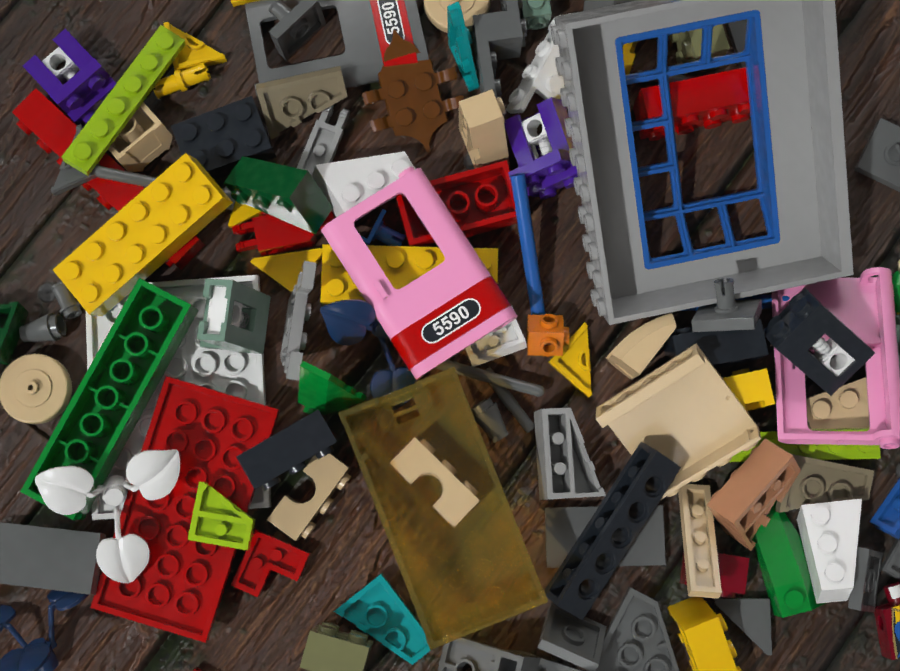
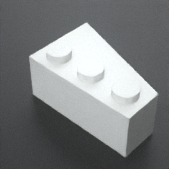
M405 151L318 164L314 167L312 177L332 205V212L338 217L399 179L398 176L402 171L414 166Z
M862 499L805 504L800 507L797 523L816 604L847 601L854 588Z

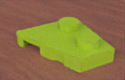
M199 481L188 540L250 550L255 519L208 483Z

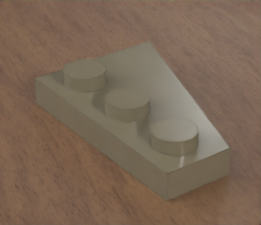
M341 66L256 84V91L271 140L279 136V132L290 126L295 127L302 123V119L315 112L319 113L348 97Z
M791 454L794 456L801 471L782 502H776L775 511L779 513L788 512L789 510L800 509L801 505L853 499L869 500L874 470Z

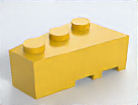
M749 368L733 371L732 376L723 378L746 411L775 404L767 368L750 372Z
M690 597L667 607L670 616L674 618L679 627L680 633H678L681 643L685 644L690 658L689 663L693 671H742L739 666L736 667L733 658L737 657V653L732 642L726 640L724 632L728 631V628L721 613L716 614L702 597Z

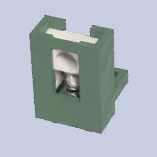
M205 278L203 297L206 298L204 319L199 321L197 339L201 340L200 347L263 354L271 296L234 280Z

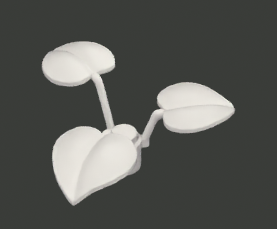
M177 449L142 451L134 455L128 462L126 469L128 480L119 475H112L104 481L103 485H98L94 491H90L94 484L93 476L84 468L77 466H60L45 470L36 475L35 483L45 504L49 509L58 514L71 515L77 513L85 507L86 497L93 498L100 493L106 504L114 506L116 538H106L99 543L96 559L98 566L106 576L120 583H130L147 566L150 550L147 542L136 534L121 536L120 505L126 500L127 489L132 492L140 490L142 496L147 500H158L168 495L175 487L179 477L180 455Z

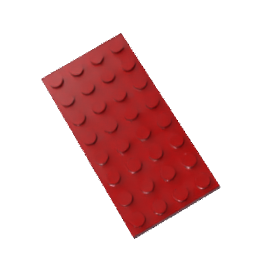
M165 376L141 452L146 450L177 449L180 455L179 477L173 490L158 500L145 499L140 490L136 492L128 490L120 515L121 536L136 534L142 537L149 546V562L138 577L130 583L114 581L102 572L97 585L96 595H94L90 608L197 641L208 642L237 549L188 540L199 481L208 483L248 514L256 489L252 486L236 456L273 435L280 413L279 409Z

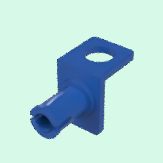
M382 209L368 237L361 236L366 245H369L371 240L374 242L376 239L388 246H401L406 235L383 224L382 218L386 210Z

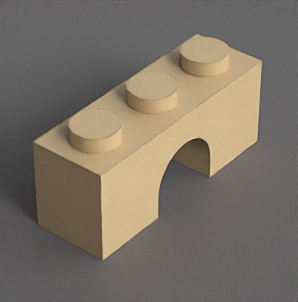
M414 437L390 462V466L410 486L421 476L431 475L436 477L442 485V495L432 507L454 528L480 501L476 497L479 492L467 480L462 484L454 476L457 470L445 459L440 462L433 455L436 450L424 438L419 442Z
M331 453L319 460L314 455L303 470L315 482L316 490L312 499L306 503H299L289 495H284L267 520L295 541L300 540L301 537L307 539L316 527L313 521L319 512L324 515L334 502L330 497L338 488L341 491L352 476L348 474L351 468Z

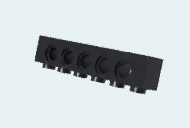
M640 442L543 594L558 607L583 620L604 586L609 582L620 561L625 557L631 544L641 532L651 513L658 506L659 501L674 481L681 467L659 451Z

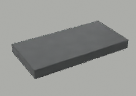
M658 505L653 510L618 566L666 565L663 505ZM598 507L544 508L546 568H558L561 566Z
M0 522V584L96 595L100 574L96 552L99 543L106 539V534Z

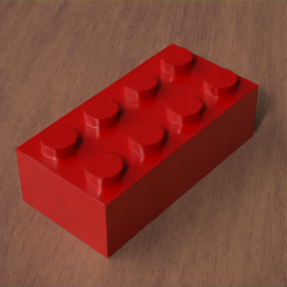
M746 67L669 83L674 130L677 132V135L688 134L694 131V128L703 126L705 129H713L720 126L722 122L731 120L734 124L747 121L750 117ZM659 85L640 90L633 106L636 121L662 115ZM664 126L639 130L640 139L649 138L650 141L664 138Z
M507 160L430 180V183L466 237L517 224L512 184L508 174L510 169ZM403 194L397 195L396 200L409 246H436L437 244Z

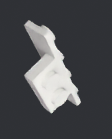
M554 19L548 26L549 32L545 39L537 46L535 50L536 55L532 63L523 71V79L520 85L509 97L510 103L506 111L510 114L523 113L534 92L544 100L551 97L561 98L560 88L565 87L563 76H558L555 59L560 57L559 47L553 44L551 36V26H555Z

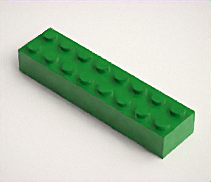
M141 278L138 279L23 485L21 493L46 505L35 483V477L45 470L60 466H77L87 470L94 478V484L90 491L97 489L98 485H103L199 311L197 308ZM97 495L93 498L86 497V505L81 511L64 516L72 520H84Z

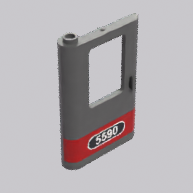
M274 0L245 3L259 83L256 84L341 66L345 87L350 88L379 82L378 73L383 65L386 67L429 60L416 0H319L322 10L334 8L338 11L345 52L337 56L271 69L267 63L261 25L267 21L277 20L268 11L269 6ZM283 0L291 9L302 1ZM393 30H396L402 39L411 42L420 51L417 54L414 52L384 61V53L392 41ZM254 84L256 96H257V99H258V101H259L258 94H257V91H256V84Z

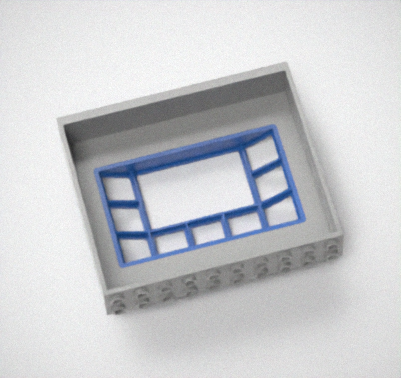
M636 0L554 17L555 26H551V36L553 44L559 47L560 57L555 59L558 76H563L565 87L560 88V95L563 107L567 106L569 118L565 119L567 136L572 137L573 148H569L571 164L576 166L578 177L573 179L576 195H580L582 206H578V215L581 224H585L586 234L582 235V242L585 252H589L590 262H586L588 277L593 279L594 289L590 290L593 306H597L599 316H604L609 325L717 303L714 281L724 278V282H726V278L734 279L735 299L854 275L835 0ZM747 19L744 50L742 52L711 57L713 27ZM702 28L700 60L667 66L668 36ZM658 37L656 69L625 75L623 45ZM745 61L757 188L683 203L669 77ZM658 79L662 115L632 122L627 85ZM664 126L668 160L666 162L637 167L633 132ZM669 171L673 205L643 212L639 177ZM759 199L767 235L736 241L727 205ZM717 207L725 244L697 250L693 249L685 214ZM675 216L683 252L651 258L647 244L645 221Z

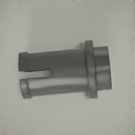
M62 281L51 287V291L54 293L61 308L59 310L60 315L65 316V319H73L82 313V305L77 302L76 298Z

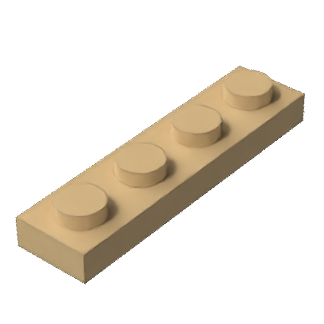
M686 484L678 492L688 596L719 598L722 594L714 518L707 506L711 500L710 485Z

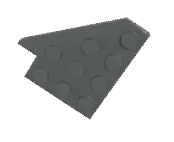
M631 587L627 589L605 633L600 663L596 671H679L657 601Z

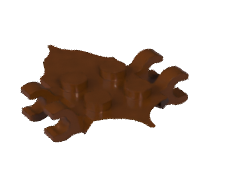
M393 30L392 41L384 53V62L414 52L417 54L420 51L414 44L402 39L397 31ZM431 59L411 64L385 67L383 65L378 73L381 89L362 93L365 106L385 101L389 116L370 121L372 132L376 133L392 128L395 136L413 137L424 145L427 152H430V138L441 124L448 121L446 112L458 110L459 101L464 100L463 95H459L443 101L439 85L457 80L456 68L452 67L435 73Z

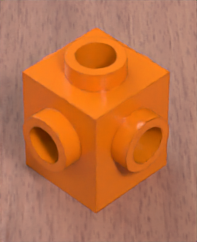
M528 315L527 355L563 356V345L569 344V327H564L563 315Z

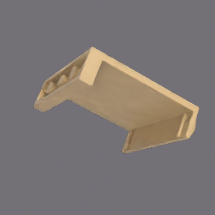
M697 343L596 408L597 422L602 428L609 425L631 455L640 442H643L681 467L661 499L666 496H674L687 483L699 481L706 475L707 471L716 466H724L732 459V456L742 450L748 451L761 440L758 425Z

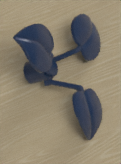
M358 299L336 301L320 308L328 333L336 343L348 346L359 343L364 339L366 330H370L380 341L390 370L377 371L371 380L370 390L377 405L383 410L391 412L407 403L417 390L418 380L416 381L408 367L403 366L395 369L394 361L385 341V337L388 335L376 318L374 308L368 302Z
M51 590L47 595L49 602H51L48 606L49 641H46L44 638H37L29 644L26 643L13 625L9 623L16 616L15 609L8 605H0V632L3 628L7 629L23 647L9 651L0 659V671L55 670L59 661L53 651L57 647L54 611L55 609L59 611L70 609L83 601L89 594Z

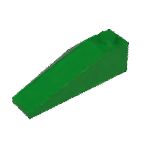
M302 361L299 373L298 403L305 406L303 412L311 414L319 409L322 415L329 417L367 403L369 398L363 393L356 392V389L346 385L345 382L332 374Z
M776 500L767 514V517L771 520L766 527L763 525L759 527L752 540L756 543L754 547L773 615L784 618L814 610L826 603L816 604L801 536L785 512L779 513L775 511Z

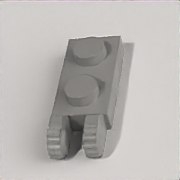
M334 105L322 111L319 120L315 122L297 168L308 170L312 176L315 165L331 163L344 134L343 130L349 119L350 110L344 108L340 112L335 126L328 124L334 111Z

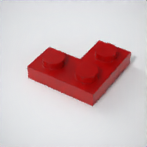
M255 530L250 550H246L231 586L260 597L271 570L299 581L311 553L260 530Z

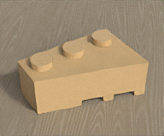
M492 89L459 101V131L474 169L507 160L510 168L504 126L505 119L503 116L506 114V110L501 97L496 98Z
M866 377L842 385L832 396L825 391L806 398L807 425L812 431L863 430L870 428Z

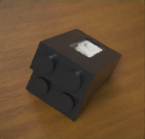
M806 288L800 294L795 295L790 300L789 305L779 315L773 317L763 330L766 334L765 337L775 349L830 396L875 354L861 338L831 313ZM824 334L830 337L827 341H825V338H821ZM812 348L817 351L813 354L809 349Z

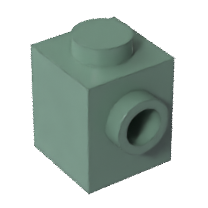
M522 0L521 19L526 20L527 30L548 27L552 15L550 0Z

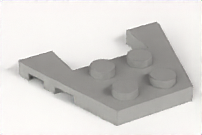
M304 261L303 272L300 271L297 285H294L288 300L280 359L282 366H284L286 379L299 381L300 365L303 353H300V351L305 349L307 333L302 331L305 321H309L311 314V304L307 303L308 293L313 290L317 265L315 262Z

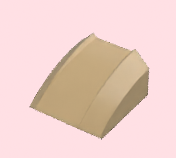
M143 102L108 150L128 172H140L161 153L170 149L173 136Z
M669 313L655 318L631 332L609 353L606 359L629 379L633 380L639 376L676 329L673 314Z

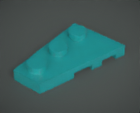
M382 573L334 611L352 622L363 632L368 633L381 642L382 645L411 665L436 647V643L427 632L425 635L420 622Z

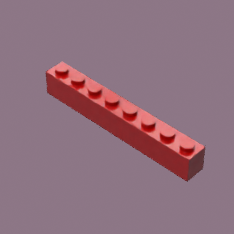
M35 88L12 111L19 119L16 125L29 136L32 133L37 135L40 139L36 143L48 154L54 151L59 156L56 162L61 165L63 161L62 155L71 145L77 131V125ZM107 153L99 161L103 167L125 171ZM99 177L81 184L89 192L95 189L100 194L96 199L109 211L114 207L118 212L145 189L142 186ZM194 236L165 263L170 268L175 264L182 270L205 244L198 237Z

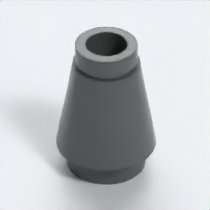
M48 313L19 328L20 337L25 343L58 341L67 332L64 318L60 314Z
M490 397L471 407L470 410L473 413L475 422L494 443L509 434L497 403L492 402Z

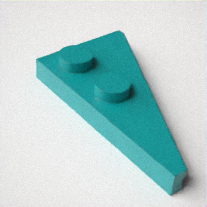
M459 2L447 6L448 46L470 92L479 88L470 46L473 41L468 28L465 27Z

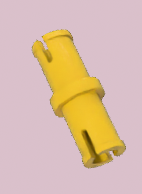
M205 62L183 71L180 69L175 70L173 75L160 79L154 87L156 90L153 91L159 99L179 90L182 92L187 91L188 87L210 80L211 76L210 73H207L209 70Z

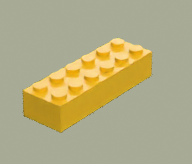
M185 153L58 264L53 271L89 315L103 317L133 290L139 278L145 280L233 202L199 161Z
M322 244L320 299L322 306L341 300L358 299L365 301L330 244ZM367 245L395 289L403 288L445 260L439 247ZM474 248L498 284V248Z

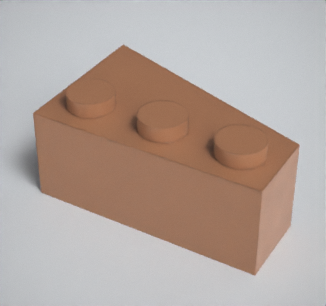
M764 439L759 446L751 451L749 457L740 468L733 471L725 485L712 495L707 506L723 531L752 551L756 544L752 539L761 525L765 527L768 525L771 519L767 517V514L776 500L780 503L782 502L801 470L793 455L769 440Z

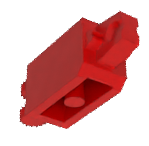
M331 210L315 235L267 213L260 212L259 216L253 217L251 222L232 227L233 234L242 235L255 232L256 239L245 240L235 244L236 251L258 249L259 253L264 257L313 247L317 241V235L322 234L321 229L335 219L334 213Z

